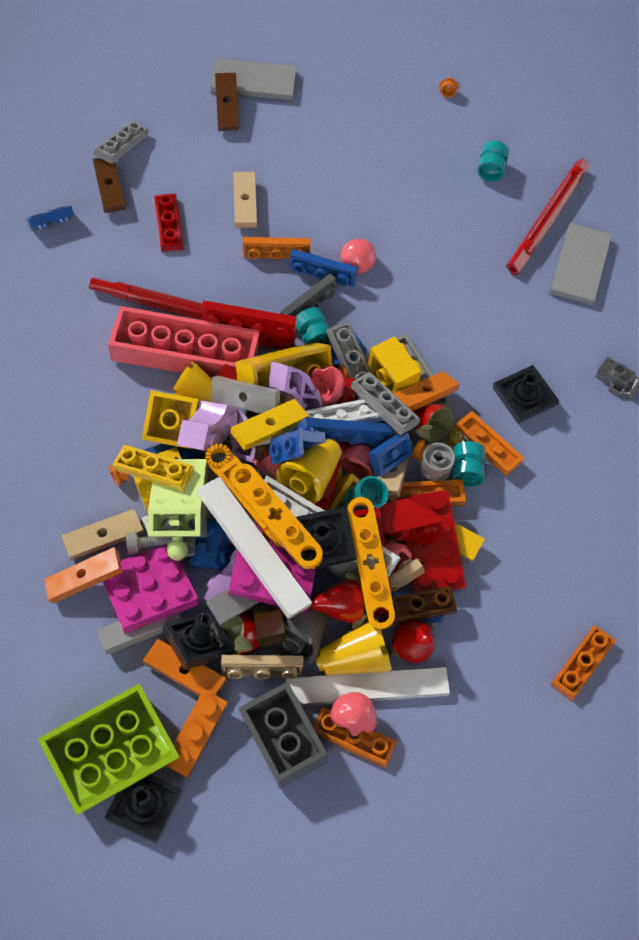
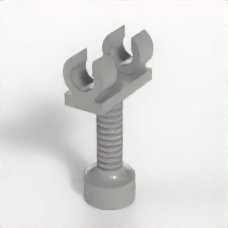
M191 521L190 527L194 529L193 522ZM137 532L126 533L128 554L139 553V549L145 546H163V544L168 545L172 541V538L149 536L141 538L137 535ZM191 537L183 538L186 545L190 546L186 556L194 555L196 553L195 539Z

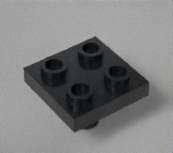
M534 365L494 382L492 387L517 423H521L557 406L559 402L557 396Z
M346 506L296 517L322 549V562L315 569L357 560ZM307 549L302 552L301 557L306 561H311L315 559L317 554L314 550Z
M211 611L163 624L162 631L184 670L222 660V655H234L235 650Z
M150 774L117 793L104 818L116 826L157 844L183 792L182 788Z

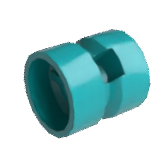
M492 140L483 145L477 169L481 179L488 182H497L504 177L509 155V148L501 141Z
M308 308L296 316V328L302 336L304 345L313 342L331 344L326 330L330 327L319 308Z
M471 441L458 443L454 446L453 450L455 454L453 480L463 479L464 487H476L483 484L485 481V447L480 443Z
M367 476L344 493L343 506H346L347 510L349 503L353 499L364 497L372 502L374 508H381L388 500V488L380 478ZM361 504L359 506L357 505V507H355V509L353 510V514L354 511L365 510L368 508L367 506Z

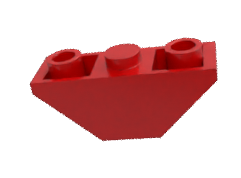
M409 498L385 503L380 508L385 543L393 539L397 541L409 540L412 538V535L421 533L423 536H429L442 529L440 517Z

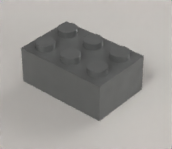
M288 682L239 707L241 716L279 789L329 762L326 750Z

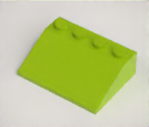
M140 683L37 738L77 816L180 758Z

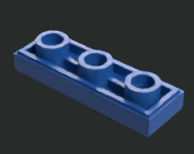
M292 249L290 254V270H294L299 274L312 275L320 280L331 274L336 278V282L339 285L351 287L355 285L358 267Z

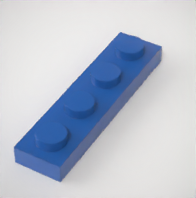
M305 417L293 429V431H296L301 427H314L317 432H325V438L335 440L336 442H349L350 444L366 443L372 446L382 444L393 433L391 426L387 423Z

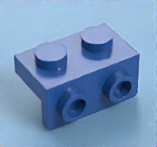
M301 427L299 430L286 432L285 435L271 439L269 451L272 464L278 465L303 457L304 449L326 443L325 432H317L314 427Z
M215 518L207 519V537H196V553L191 556L189 565L194 569L216 568L221 573L230 563V557L235 550V546L231 544L228 535Z

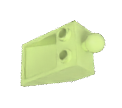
M174 459L194 467V472L184 491L152 482L148 508V536L172 538V541L167 546V554L176 561L184 559L188 553V547L183 538L207 537V507L197 494V489L207 484L206 459ZM167 520H170L169 524L172 526L170 529L165 528ZM192 520H195V529L190 527Z

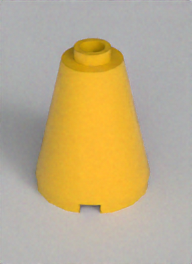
M192 362L191 368L187 366L173 388L176 391L175 395L213 402L211 401L212 378L197 364Z
M325 438L326 443L304 450L303 457L284 462L276 472L278 483L314 505L323 497L342 455L339 444L329 438Z
M370 622L320 648V655L316 658L319 671L325 670L326 675L378 673L392 670L382 632L374 628Z

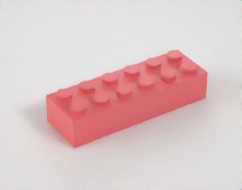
M120 306L108 347L111 361L183 373L187 366L191 368V363L193 362L212 378L218 376L225 363L236 369V361L256 357L260 347V331Z

